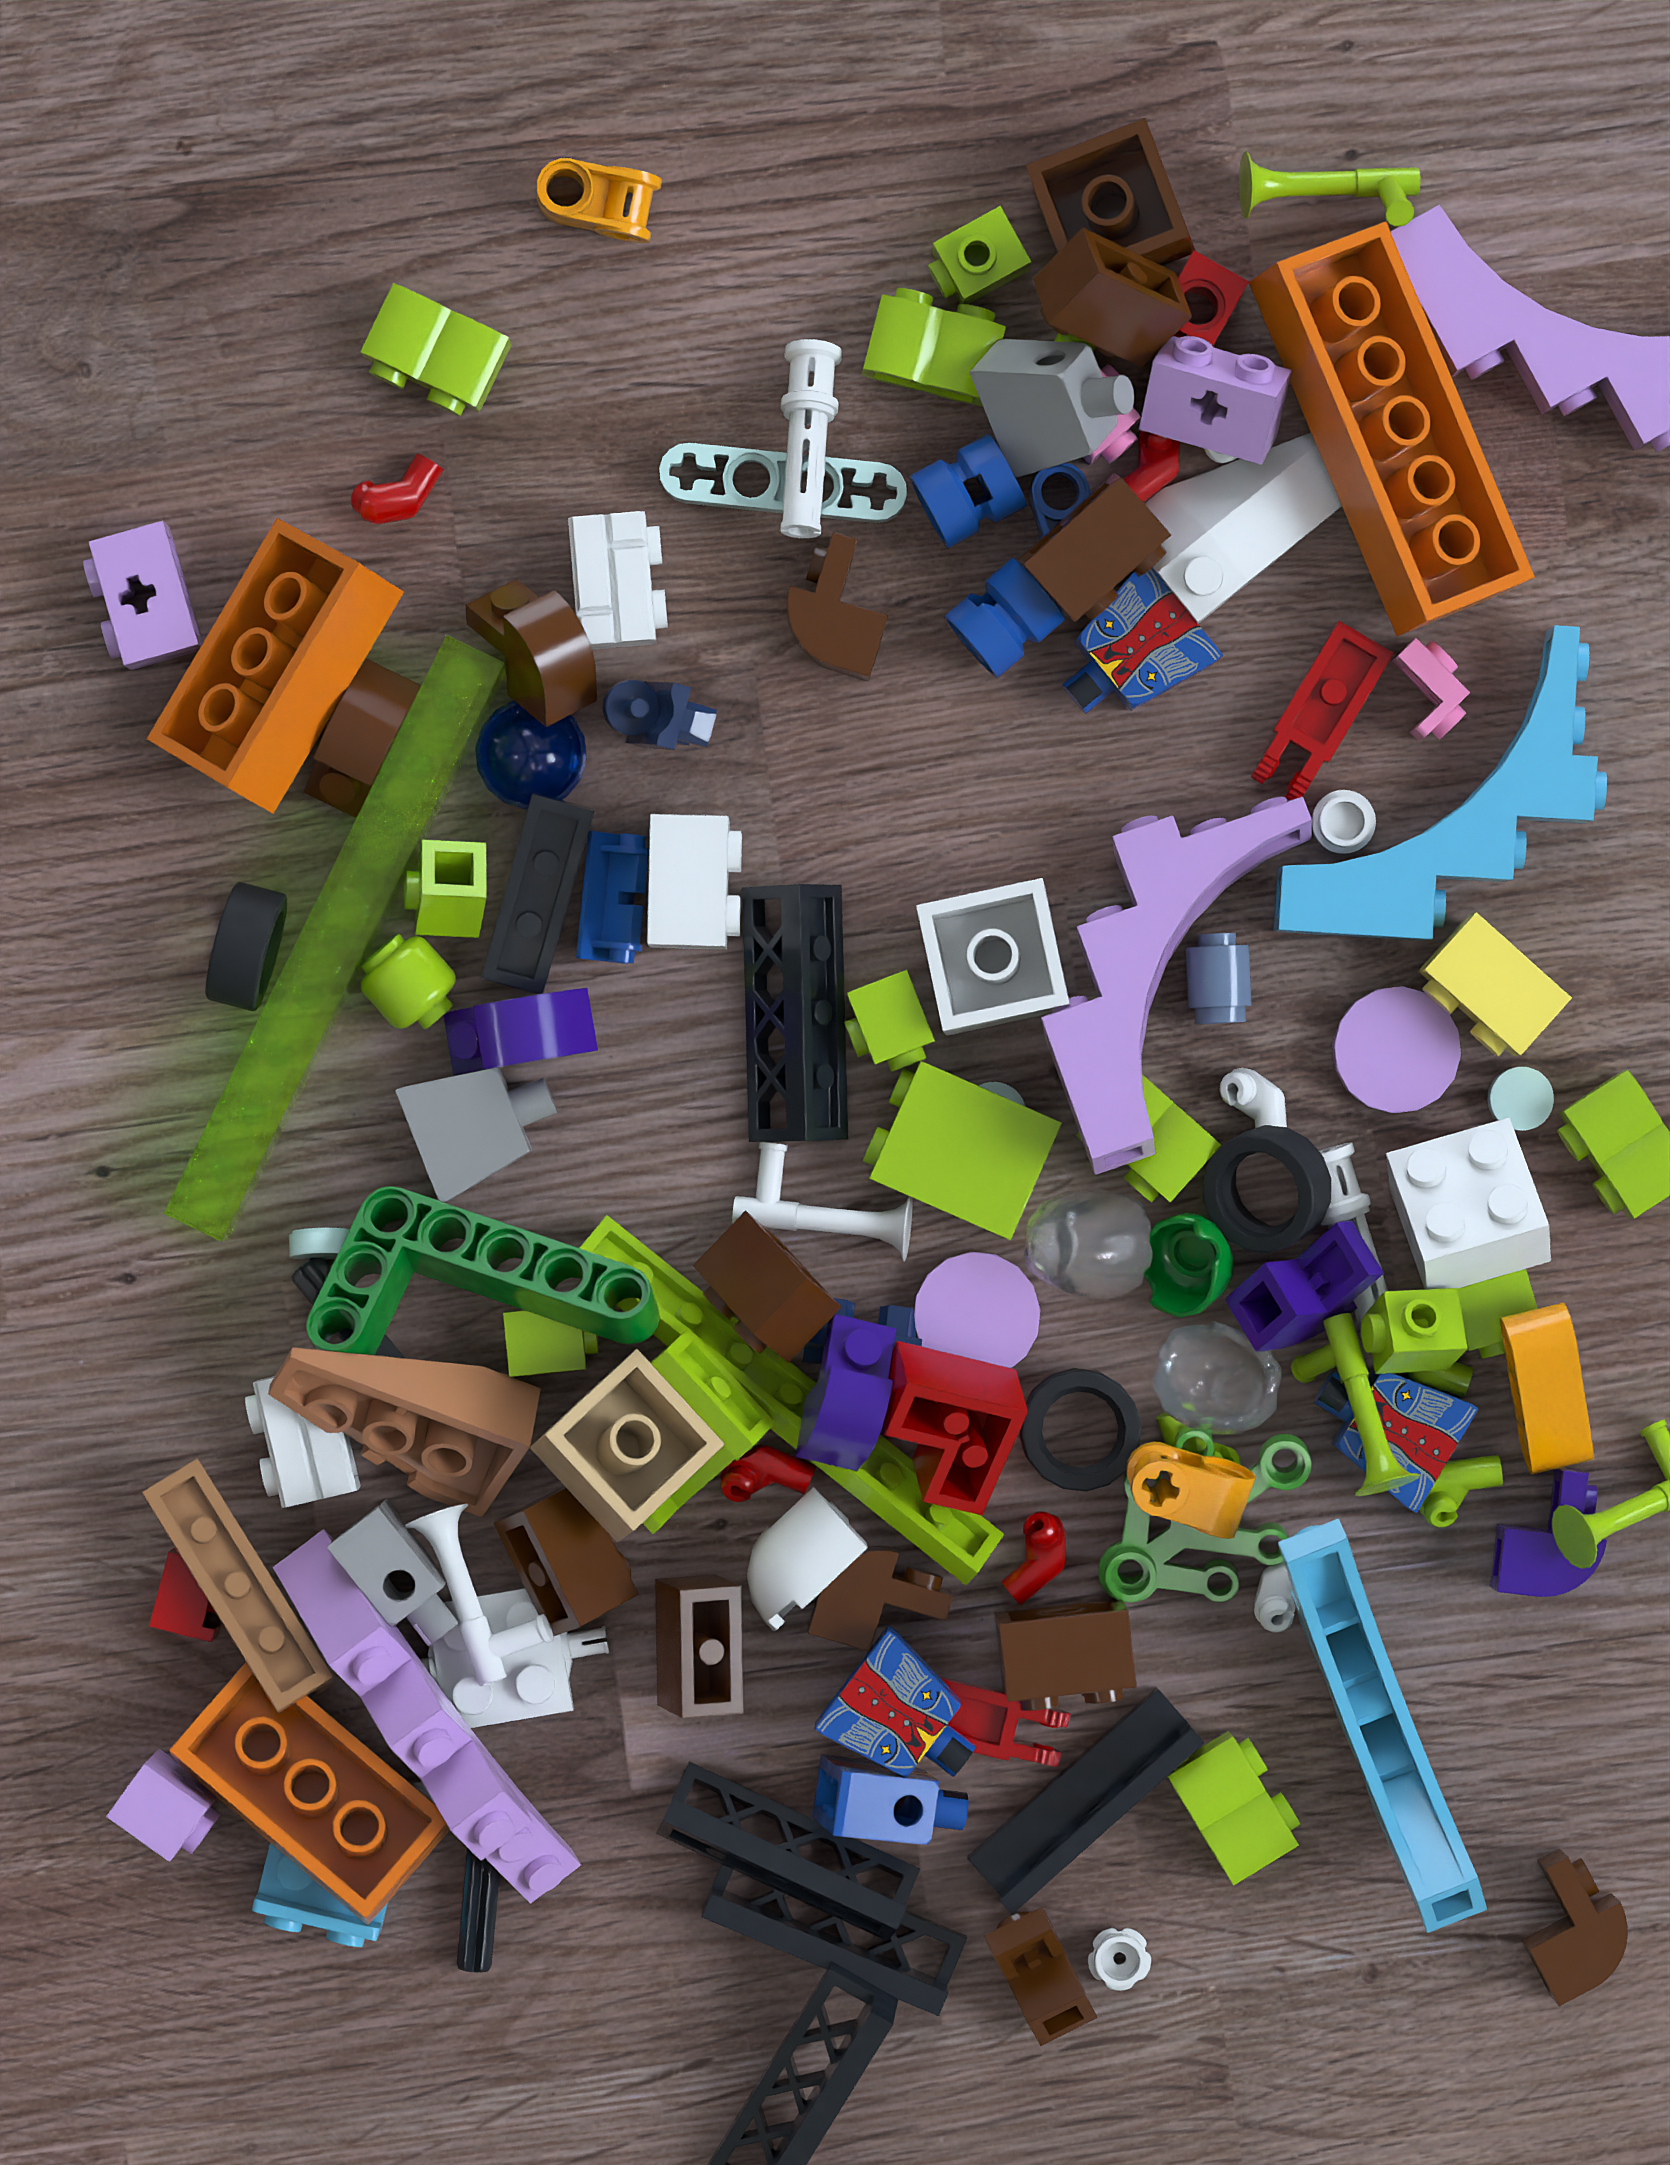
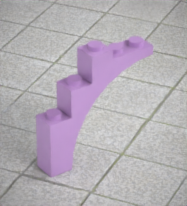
M1440 205L1412 219L1408 224L1390 231L1451 377L1465 370L1471 380L1483 375L1505 361L1500 351L1506 348L1542 415L1556 407H1559L1563 416L1576 411L1597 398L1592 387L1598 385L1634 451L1650 442L1656 453L1670 446V336L1641 337L1593 328L1544 308L1504 282L1466 244Z
M1285 797L1265 800L1251 809V815L1227 822L1225 818L1207 820L1192 828L1190 831L1191 835L1184 838L1180 836L1173 815L1158 820L1156 816H1145L1135 819L1122 827V833L1112 836L1114 856L1133 907L1123 910L1122 906L1115 905L1100 909L1086 918L1087 923L1077 926L1079 945L1098 998L1088 1001L1086 996L1072 997L1068 999L1069 1005L1051 1009L1052 1014L1041 1017L1047 1045L1094 1175L1155 1155L1154 1136L1143 1097L1141 1058L1149 1009L1165 967L1193 922L1227 887L1265 860L1312 839V819L1303 797L1287 801Z
M325 1529L321 1530L273 1567L274 1571L329 1666L361 1697L389 1747L422 1780L450 1830L480 1860L486 1858L531 1904L580 1867L579 1860L571 1847L547 1823L484 1747L429 1674L397 1626L391 1627L329 1551L327 1546L334 1539Z

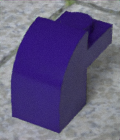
M588 988L491 1002L449 1011L443 1015L453 1076L598 1051Z
M1352 1221L1337 1222L1296 1259L1264 1263L1224 1300L1256 1352L1282 1349L1304 1342L1326 1331L1323 1323L1324 1320L1339 1314L1354 1312L1358 1307L1353 1300L1380 1278L1384 1272Z
M835 1314L829 1320L819 1380L805 1397L795 1457L858 1471L869 1458L879 1437L890 1400L893 1380H889L888 1377L896 1328Z
M1566 1467L1554 1469L1547 1529L1497 1524L1490 1587L1501 1593L1551 1597L1577 1588L1595 1572L1603 1558L1607 1540L1603 1539L1597 1544L1596 1561L1592 1566L1581 1569L1572 1565L1563 1556L1557 1546L1552 1529L1553 1513L1559 1506H1572L1583 1515L1595 1513L1597 1487L1596 1485H1588L1589 1473L1581 1469Z

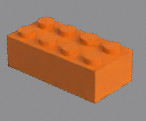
M277 518L148 735L147 740L274 814L404 594V591L359 562Z
M246 1662L169 1750L177 1764L367 1926L450 1830L435 1804L308 1696L282 1712L277 1713Z

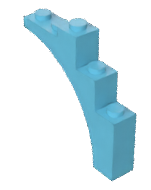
M1554 625L1546 630L1538 681L1521 727L1495 769L1458 808L1422 834L1381 853L1334 864L1287 865L1277 868L1273 932L1416 941L1433 939V928H1443L1446 912L1445 890L1436 889V878L1490 882L1513 880L1514 869H1523L1526 858V831L1516 830L1517 820L1580 824L1594 821L1595 810H1604L1607 774L1606 772H1597V756L1572 755L1573 745H1582L1585 732V708L1575 706L1577 681H1586L1589 668V644L1579 643L1580 627Z
M1338 1518L1321 1526L1313 1525L1303 1528L1293 1537L1278 1542L1292 1587L1290 1592L1302 1629L1328 1686L1338 1721L1364 1778L1374 1813L1425 1930L1429 1933L1487 1910L1480 1882L1405 1703L1368 1603L1348 1538Z

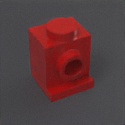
M174 1547L167 1555L149 1627L212 1643L219 1635L221 1624L209 1621L211 1612L215 1613Z

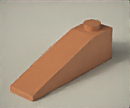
M292 1347L270 1383L268 1395L326 1433L343 1432L363 1445L361 1455L378 1466L384 1461H388L408 1474L407 1486L421 1495L452 1507L468 1504L463 1511L483 1517L530 1448L541 1388L483 1366Z

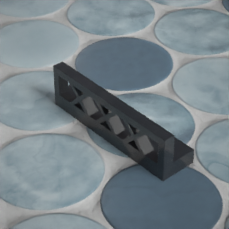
M791 884L742 887L749 1142L848 1140L842 885ZM781 899V927L773 937L765 927V900ZM774 963L783 973V990L776 1000L767 991V973ZM776 1027L784 1036L785 1054L778 1064L769 1055L768 1038ZM777 1091L786 1101L787 1128L771 1129L770 1101Z
M1156 1687L967 1856L969 1862L998 1893L1001 1903L1013 1915L1201 1747L1204 1741Z
M688 1762L656 1834L886 1941H889L900 1925L907 1906H905L906 1901L920 1872V1868L851 1837L834 1836L816 1820L692 1762ZM693 1783L718 1793L726 1814L725 1817L718 1819L684 1803ZM731 1800L748 1808L736 1812ZM759 1814L776 1820L784 1843L776 1846L742 1829L740 1821ZM789 1827L806 1835L794 1839ZM816 1841L826 1843L834 1848L842 1870L834 1873L800 1856L798 1848ZM847 1854L864 1862L852 1866ZM877 1867L901 1878L893 1899H890L860 1885L856 1875Z
M722 1864L720 1865L702 1908V1918L826 1970L832 1961L898 2000L934 2015H940L949 1993L948 1983L967 1940V1935L906 1910L900 1924L913 1930L899 1936L895 1932L889 1941H884L866 1949L852 1943L843 1920L832 1915L810 1924L794 1919L784 1897L787 1894L772 1888V1891L750 1900L725 1890L733 1869ZM777 1899L782 1913L762 1906V1904ZM836 1924L841 1938L820 1929ZM924 1935L949 1944L936 1977L911 1968L901 1945ZM894 1948L900 1963L882 1956L880 1953Z
M831 1961L707 2165H731L727 2163V2160L735 2147L757 2142L762 2143L767 2165H807L892 2028L898 1999ZM834 1986L866 2003L857 2019L830 2024L824 2002ZM817 2015L820 2027L808 2029ZM846 2035L837 2049L834 2037ZM824 2040L830 2059L826 2069L799 2075L793 2057L797 2046ZM784 2067H786L788 2078L777 2080ZM815 2086L806 2100L803 2088ZM793 2091L799 2111L793 2121L768 2126L762 2108L765 2098ZM754 2118L757 2129L746 2131L747 2127ZM783 2137L775 2150L772 2139Z

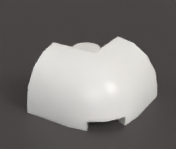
M814 1487L771 1528L767 1526L752 1548L747 1570L751 1601L764 1622L773 1631H776L785 1622L783 1617L796 1604L803 1609L868 1548L866 1541L849 1525L848 1518L832 1501L828 1502Z

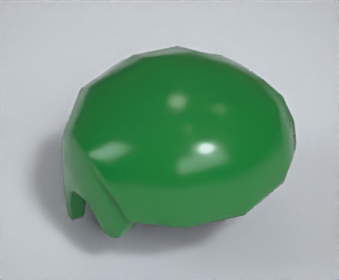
M1185 1212L1163 1218L1143 1238L1141 1262L1138 1264L1137 1272L1148 1281L1151 1287L1152 1297L1149 1302L1155 1309L1176 1318L1199 1314L1216 1301L1229 1287L1234 1272L1230 1247L1215 1223L1203 1216Z

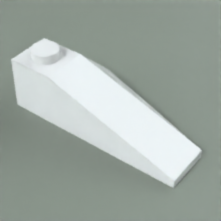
M1312 433L1271 447L1262 465L1240 459L1165 487L1144 503L1171 533V536L1161 544L1167 553L1152 568L1199 624L1337 512L1342 505Z

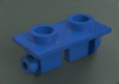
M598 831L588 832L576 958L634 964L635 951L642 952L640 935L643 906L634 905L635 893H645L647 862L650 849L645 848L646 836L636 834L619 835Z

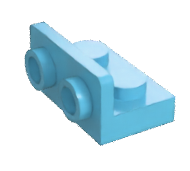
M270 1843L252 1911L264 1914V1924L273 1928L300 1932L302 1925L306 1924L326 1929V1938L330 1941L347 1946L363 1947L365 1939L377 1941L382 1930L388 1903L367 1926Z

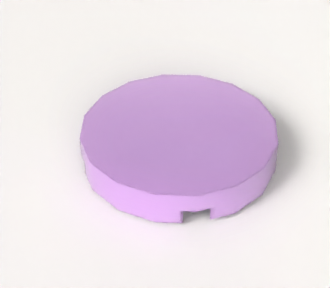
M1404 986L1376 989L1354 1001L1340 1020L1332 1043L1335 1071L1347 1092L1367 1107L1387 1113L1417 1111L1439 1099L1455 1079L1461 1057L1459 1032L1450 1014L1435 1003L1425 992Z
M970 1251L945 1259L928 1273L915 1296V1328L918 1338L922 1339V1347L1012 1368L1026 1357L1038 1335L1040 1307L1034 1286L1018 1266L996 1254Z

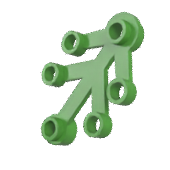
M1197 1424L1187 1425L1177 1433L1175 1447L1183 1449L1182 1446L1187 1439L1199 1437L1207 1444L1205 1450L1200 1455L1213 1456V1438L1205 1427ZM1278 1434L1269 1438L1262 1445L1259 1452V1462L1249 1468L1256 1475V1479L1247 1503L1271 1486L1280 1490H1292L1301 1486L1307 1480L1311 1472V1459L1308 1448L1301 1439L1291 1434ZM1289 1449L1296 1454V1459L1290 1466L1279 1467L1273 1463V1455L1278 1450ZM1125 1472L1123 1481L1128 1501L1122 1540L1110 1545L1103 1552L1098 1565L1100 1583L1107 1594L1123 1602L1142 1601L1148 1598L1157 1588L1204 1594L1211 1601L1225 1602L1233 1598L1239 1588L1237 1570L1230 1562L1223 1559H1215L1206 1563L1203 1568H1197L1166 1561L1184 1548L1255 1557L1262 1564L1277 1565L1283 1562L1280 1549L1267 1553L1259 1548V1542L1268 1535L1277 1536L1281 1540H1285L1289 1536L1281 1525L1273 1522L1263 1523L1255 1530L1238 1528L1234 1538L1226 1539L1202 1533L1188 1525L1170 1520V1526L1148 1541L1150 1514L1142 1511L1135 1503ZM1161 1473L1156 1479H1154L1155 1484L1153 1487H1155L1159 1479H1162ZM1126 1560H1134L1142 1566V1570L1135 1577H1125L1118 1571L1120 1564ZM1216 1572H1223L1230 1576L1231 1582L1224 1589H1214L1208 1585V1578Z

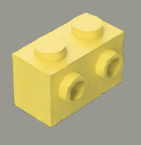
M1477 912L1468 914L1418 970L1429 981L1422 988L1423 991L1449 1014L1457 1007L1476 1023L1470 1033L1484 1047L1498 1057L1504 1050L1512 1056H1521L1572 999L1571 996Z

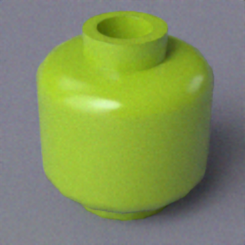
M398 933L360 966L366 973L361 982L362 993L394 1028H407L417 1021L425 1030L453 1006L446 995L453 988L456 975L433 947L422 937L413 936L404 940Z

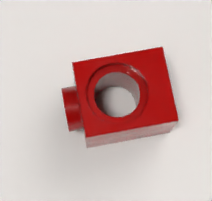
M1193 250L1178 280L1184 296L1200 294L1209 299L1214 308V317L1210 322L1203 325L1187 322L1173 336L1178 338L1184 336L1198 337L1208 341L1213 346L1249 281Z

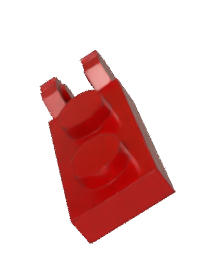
M1338 621L1272 730L1276 735L1255 767L1251 778L1262 785L1266 779L1271 778L1280 763V756L1290 742L1310 755L1300 771H1296L1289 782L1285 798L1291 801L1303 797L1323 762L1325 764L1330 762L1394 653L1343 622Z
M939 1676L961 1700L960 1708L947 1725L976 1746L973 1753L1009 1761L1010 1756L1056 1767L1059 1765L1062 1752L1054 1749L1053 1746L1039 1742L1030 1743L1014 1740L1019 1718L1035 1721L1040 1725L1051 1728H1067L1071 1713L1057 1708L1023 1711L1020 1708L1019 1701L1008 1702L1003 1691Z

